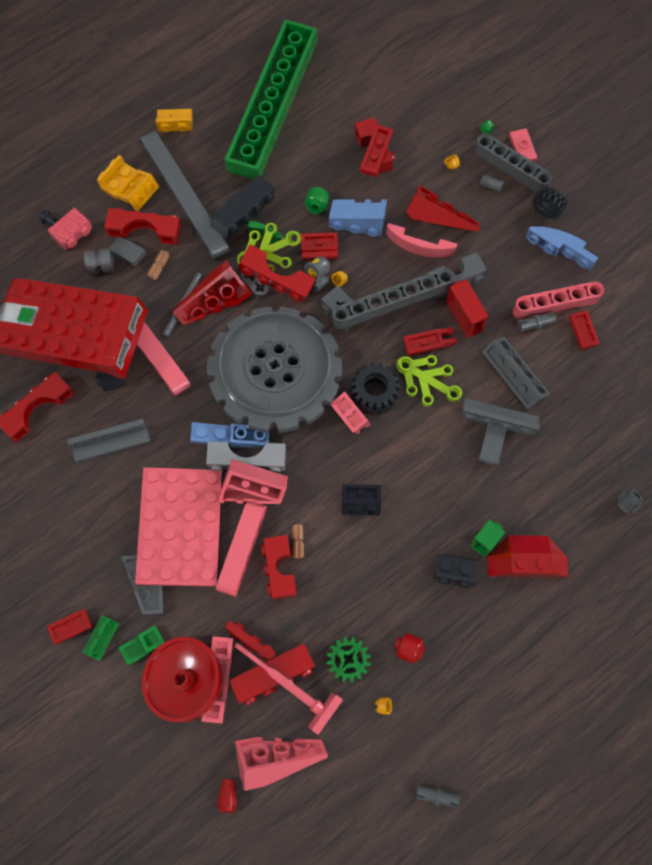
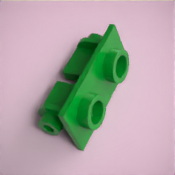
M101 615L82 653L100 661L120 624Z

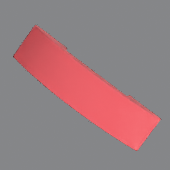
M390 223L387 225L386 235L389 239L409 252L434 258L455 255L456 243L440 239L438 245L404 235L405 228Z
M213 636L211 649L217 655L221 665L222 684L215 703L202 715L201 721L223 724L230 680L233 638Z

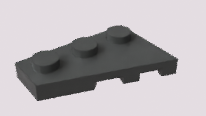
M137 555L121 556L142 615L164 614L163 586L136 585Z

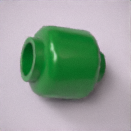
M321 187L311 188L305 199L307 210L313 214L323 213L330 199L328 192Z

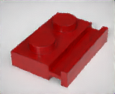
M337 232L301 234L302 261H313L317 256L325 257L327 260L338 259Z

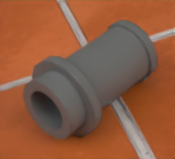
M487 174V176L483 175L480 185L483 186L482 188L487 187L500 192L504 181L489 177V174Z

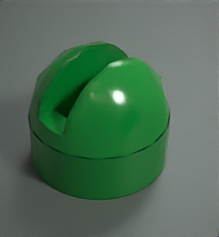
M490 119L483 122L479 126L480 131L483 134H490L494 130L493 122Z

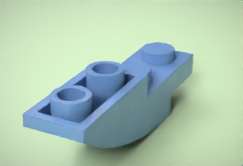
M531 226L525 237L530 243L541 247L547 254H552L556 257L560 252L564 257L572 259L580 267L589 271L598 259L597 256L584 249L587 242L557 229Z
M192 422L190 443L227 442L229 448L264 447L266 443H269V432L249 429L248 425L231 423V426Z

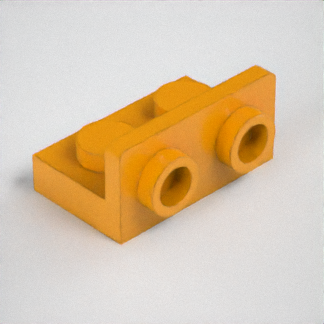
M192 109L157 110L155 123L158 132L192 131Z
M118 155L116 159L111 161L107 169L99 174L97 181L100 189L117 200V192L137 170L126 164L123 157Z
M137 170L117 192L116 196L119 200L130 203L134 210L139 211L159 188V185L150 173Z

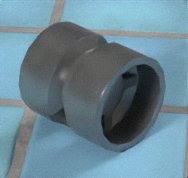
M111 248L100 249L99 252L95 250L84 251V262L88 275L99 274L100 270L104 273L115 271Z

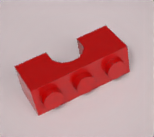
M375 117L355 123L354 134L360 148L369 146L376 125H380V123L377 124ZM389 149L386 151L378 174L393 169L395 157Z
M288 535L265 538L264 545H261L262 556L267 558V564H264L265 576H269L270 584H267L268 596H272L273 601L297 597L294 574L282 575L277 571V566L281 560L291 558Z

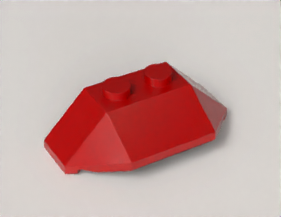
M508 535L487 557L488 577L568 578L567 556L549 536Z

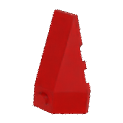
M418 185L406 210L411 219L478 232L480 229L479 222L462 211L457 213L452 204L449 202L442 203L439 201L437 194Z
M226 260L172 310V313L183 325H186L214 312H221L222 309L230 306H237L252 295V293Z

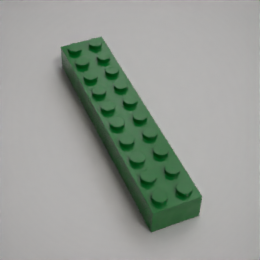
M284 20L225 157L227 172L250 179H255L258 175L262 176L317 44V28Z

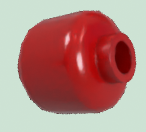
M405 633L402 638H397L394 648L397 649L398 658L414 664L417 660L421 661L426 646L423 645V639Z

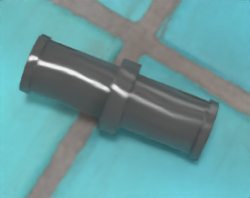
M554 312L543 315L536 314L531 318L518 320L517 326L520 332L533 328L540 329L544 325L556 323V315H554Z
M418 785L415 799L432 802L435 806L441 804L458 809L460 795L441 791V788L435 790Z

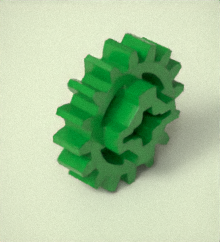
M344 637L343 643L336 640L337 647L330 646L333 653H327V656L331 658L330 661H327V665H332L329 672H336L335 679L340 676L343 677L342 682L344 683L346 678H349L351 683H353L354 677L361 680L360 673L367 674L364 668L371 665L369 662H366V659L371 658V655L365 654L368 647L362 648V641L356 644L354 637L351 639V642H348L346 637ZM352 646V649L349 651H343L341 648ZM353 652H355L352 658V661L354 663H348V665H346L343 668L345 663V659L343 657H349L350 655H352ZM358 652L362 655V664L357 661ZM335 655L340 658L341 664L339 668L335 664ZM352 668L357 671L352 674L344 673L347 669Z

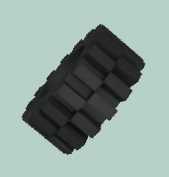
M545 186L538 190L532 200V206L535 207L536 211H539L540 215L541 213L544 214L545 218L548 216L549 219H552V217L557 219L567 207L568 201H566V197H563V193H559L558 189L555 191L554 187L549 189L548 186Z

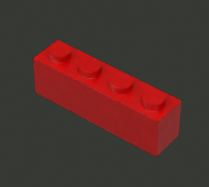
M305 644L264 663L278 671L292 683H294L293 678L299 675L304 678L312 674V669L315 668ZM260 666L229 680L239 704L244 703L245 706L257 701L256 697L261 694L265 697L276 691L275 687L280 685Z

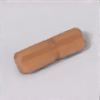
M161 250L158 253L155 263L152 264L147 273L149 278L153 280L158 278L162 271L161 267H164L169 258L168 252Z
M296 524L292 526L294 541L293 557L301 559L304 557V544L302 542L303 525Z

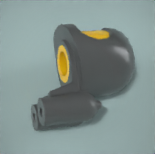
M317 256L312 262H307L304 265L306 273L315 278L311 288L314 294L318 293L329 282V278L325 276L330 272V262L322 256Z

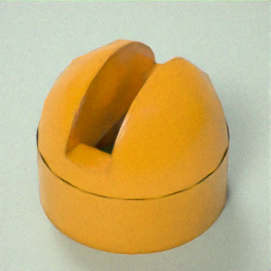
M453 154L446 158L444 163L450 170H454L459 167L460 161L458 156Z
M338 271L332 275L331 279L335 286L341 287L347 282L348 277L343 271Z
M389 697L379 698L375 702V705H378V708H375V710L379 714L389 715L391 713L392 702Z

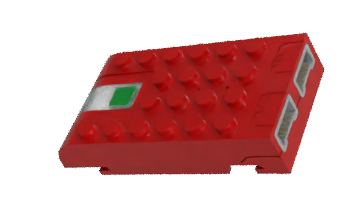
M14 278L11 280L0 308V354L98 371L125 379L148 309L136 296Z

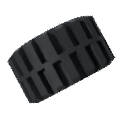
M375 362L370 363L369 367L367 364L363 365V369L359 368L357 374L353 376L351 389L353 402L358 404L360 410L364 408V412L367 414L369 411L372 412V415H376V412L383 414L385 409L389 411L391 406L395 405L398 398L399 378L398 376L395 377L396 372L394 370L390 371L389 366L382 367L383 363L375 365ZM370 382H379L384 385L386 392L380 396H372L365 391L364 387Z

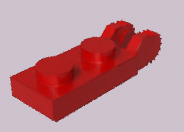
M452 327L434 329L403 337L407 355L412 356L457 344V338L442 339V337L453 334L454 329Z
M229 621L225 626L227 633L263 660L269 661L275 658V650L269 645H261V640L254 634L250 636L244 632L245 628L240 623Z

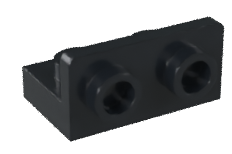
M342 484L341 514L350 516L380 515L381 485Z
M437 554L433 579L438 580L440 584L449 585L450 582L458 583L459 587L470 588V585L473 586L476 582L477 561Z

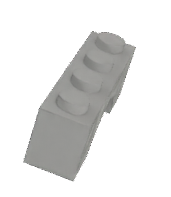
M208 442L206 465L211 471L228 470L231 459L275 473H281V471H285L286 445L266 443L260 453L253 457L244 458L234 454L227 442Z

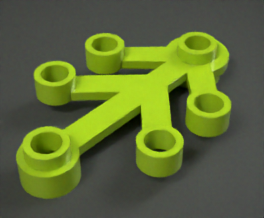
M268 223L265 226L266 232L260 250L266 252V259L280 264L283 268H289L292 265V260L289 257H281L272 252L287 245L295 246L300 244L302 240L301 234L298 231H289L286 234V238L269 245L272 235L277 232V225L275 223ZM270 225L274 227L272 232L269 231ZM253 230L250 232V239L246 250L250 244L255 246L256 241L261 239L260 231ZM255 232L258 234L257 239L253 238ZM294 234L297 236V241L295 242L292 240ZM243 251L238 255V265L240 264L246 251ZM284 259L288 260L287 266L283 264ZM268 264V266L272 267V271L275 273L276 267L273 264Z
M434 355L413 360L410 357H401L397 361L396 368L405 377L407 396L414 397L417 394L418 389L413 383V374L419 379L423 395L422 404L425 407H430L434 401L428 384L446 394L450 402L460 400L462 396L460 387H448L433 378L441 375L450 377L453 373L451 365L447 364L441 368L421 371L417 367L425 365L429 368L435 367L437 358ZM433 359L434 363L431 364L428 362V360ZM407 364L409 368L405 369L402 365ZM444 369H449L451 372L445 373ZM412 388L415 390V392L410 393L408 390ZM455 393L457 397L453 398L450 394ZM429 398L431 402L426 403L424 399Z

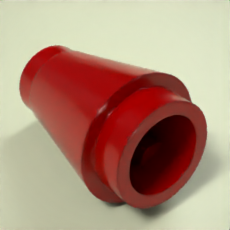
M222 780L217 801L218 812L220 813L236 812L238 804L235 780Z

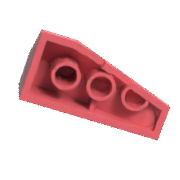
M254 737L235 741L239 772L244 791L272 784L326 759L328 755L322 740L296 739L294 742L282 741V738H275V741H263V737Z

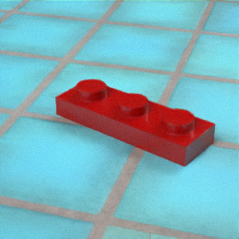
M376 125L361 164L360 173L377 178L393 135V129Z

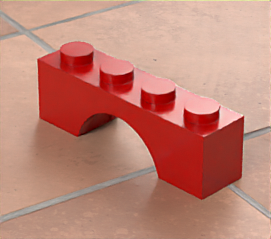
M109 208L104 228L108 236L126 238L130 232L136 229L147 228L158 235L160 243L178 246L182 225L180 218L173 215L163 216L157 213H142L137 210L126 211L121 208Z
M251 244L246 250L238 268L244 275L257 278L261 284H268L274 287L275 291L289 295L296 302L304 303L315 281V278L300 270L290 276H281L274 273L267 264L266 252Z
M54 372L48 375L38 387L32 388L26 397L18 400L8 412L0 415V427L17 443L31 431L29 418L36 407L44 403H54L60 406L74 392Z

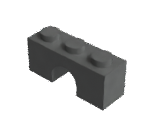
M477 252L461 258L459 263L461 274L454 275L453 283L456 281L462 282L467 279L469 284H477L484 280L487 269ZM445 266L432 270L427 274H430L441 269H445ZM445 278L441 279V280L444 281V282H448V281H449V280H447V279H445ZM449 291L438 294L434 297L435 299L439 297H446L448 296Z

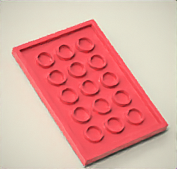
M143 467L136 585L217 586L220 503H218L221 492L222 471Z

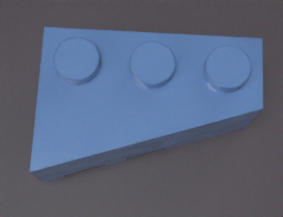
M365 199V203H355V200H333L329 215V227L334 230H347L356 234L364 233L372 237L382 236L387 199H382L381 203H371V199Z

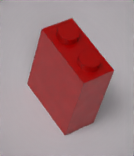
M467 279L462 282H454L450 286L446 304L468 339L484 331L489 316Z

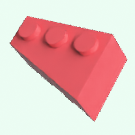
M231 459L218 503H224V501L243 503V501L255 502V504H281L287 488L288 476Z

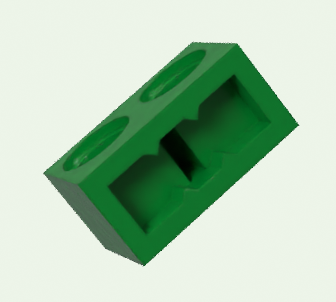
M488 520L469 546L485 558L505 534V531L502 530L503 527L498 522Z

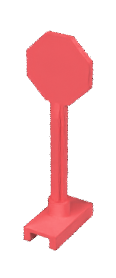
M236 643L234 647L262 667L271 678L310 707V710L316 715L308 725V728L319 735L343 699L332 692L324 704L318 699L314 700L278 671L268 667Z

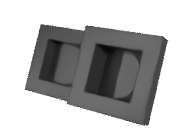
M118 237L109 247L114 256L120 260L124 259L133 266H136L146 254L143 248L121 237Z
M492 423L487 424L478 461L498 465L506 427Z

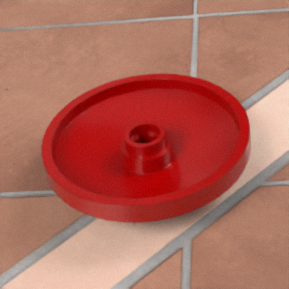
M190 637L174 638L160 645L149 657L142 675V692L146 704L155 715L163 720L174 723L190 722L204 715L215 703L222 684L221 665L215 652L207 644Z

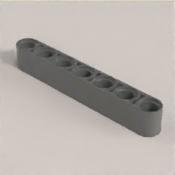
M447 268L340 305L333 310V325L337 329H344L447 292L453 284L454 273ZM445 278V279H447V280H449V281H448V282H444V281H442L441 279ZM424 285H430L431 288H426ZM407 291H413L414 294H408ZM390 297H395V298H397V300L393 301V300H390L389 298H390ZM378 303L380 306L374 307L372 304ZM357 309H360V310H362L363 312H362V313H356V312H354V311L357 310ZM338 316H344L345 318L342 319V320H340V319H337L336 317H338Z

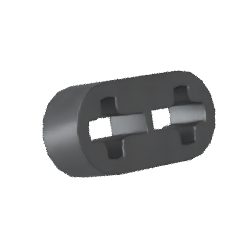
M241 273L242 281L256 298L263 299L268 296V284H261L255 277H253L254 281ZM256 285H258L261 289L263 288L264 292L258 291Z

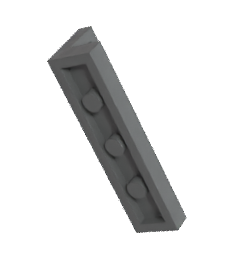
M505 337L493 340L482 351L527 410L550 395L549 391Z
M467 398L464 400L460 418L486 425L492 423L507 428L506 430L534 437L540 427V424H538L540 417Z
M139 419L67 439V442L72 448L75 462L81 463L151 443L145 421Z

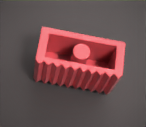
M74 207L62 219H59L56 224L51 226L48 232L52 239L66 251L69 248L75 247L81 237L87 236L92 226L90 221Z

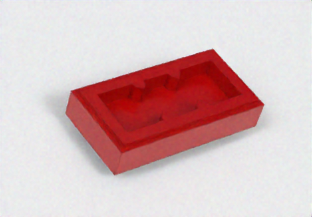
M588 310L569 315L568 318L580 350L598 346L600 342Z
M82 609L46 626L55 646L93 628L86 609Z

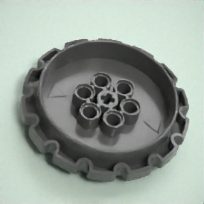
M272 307L254 309L251 311L252 315L250 317L242 314L227 324L228 332H220L211 346L212 353L215 355L208 357L207 376L208 379L214 380L209 385L218 405L226 404L224 412L232 420L239 424L243 421H248L249 429L268 433L272 427H276L279 433L297 430L301 421H304L306 424L312 423L324 413L323 405L330 406L339 390V385L335 381H340L342 377V359L335 356L339 351L338 345L331 333H323L324 325L310 315L302 318L300 317L299 310L287 307H280L277 312L273 311ZM277 350H282L283 353H280V354H279V353H276L275 351H277ZM259 355H264L265 357H264V358H258L257 356H259ZM290 362H296L297 364H296V365H290L289 363H290ZM256 371L260 372L259 375H253L252 373ZM290 378L293 381L288 383L284 380ZM269 383H272V384L275 385V386H273V387H271V388L266 387V385L269 384Z

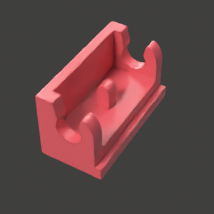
M346 392L342 393L332 402L331 406L353 433L359 434L363 427L367 428L371 425Z

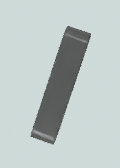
M489 134L478 136L475 153L479 157L535 192H538L541 187L550 186L552 175L549 171Z

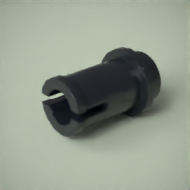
M44 210L39 216L41 223L53 226L59 221L50 211Z

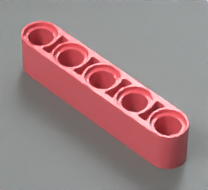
M589 282L522 296L517 299L513 308V314L518 319H525L536 314L543 315L550 312L593 305L601 298L604 287L599 282ZM537 302L542 303L544 306L538 305ZM519 306H524L526 310L521 309Z
M144 322L137 346L172 393L177 396L189 388L191 384Z
M246 502L222 568L216 591L236 597L261 528L267 505Z

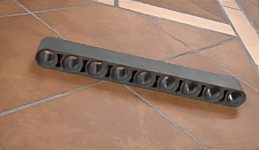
M154 130L140 137L139 140L142 147L211 258L215 260L230 252L222 235L210 226V216L157 132Z

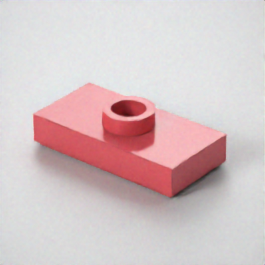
M527 128L510 132L509 137L514 150L533 162L537 161L538 157Z

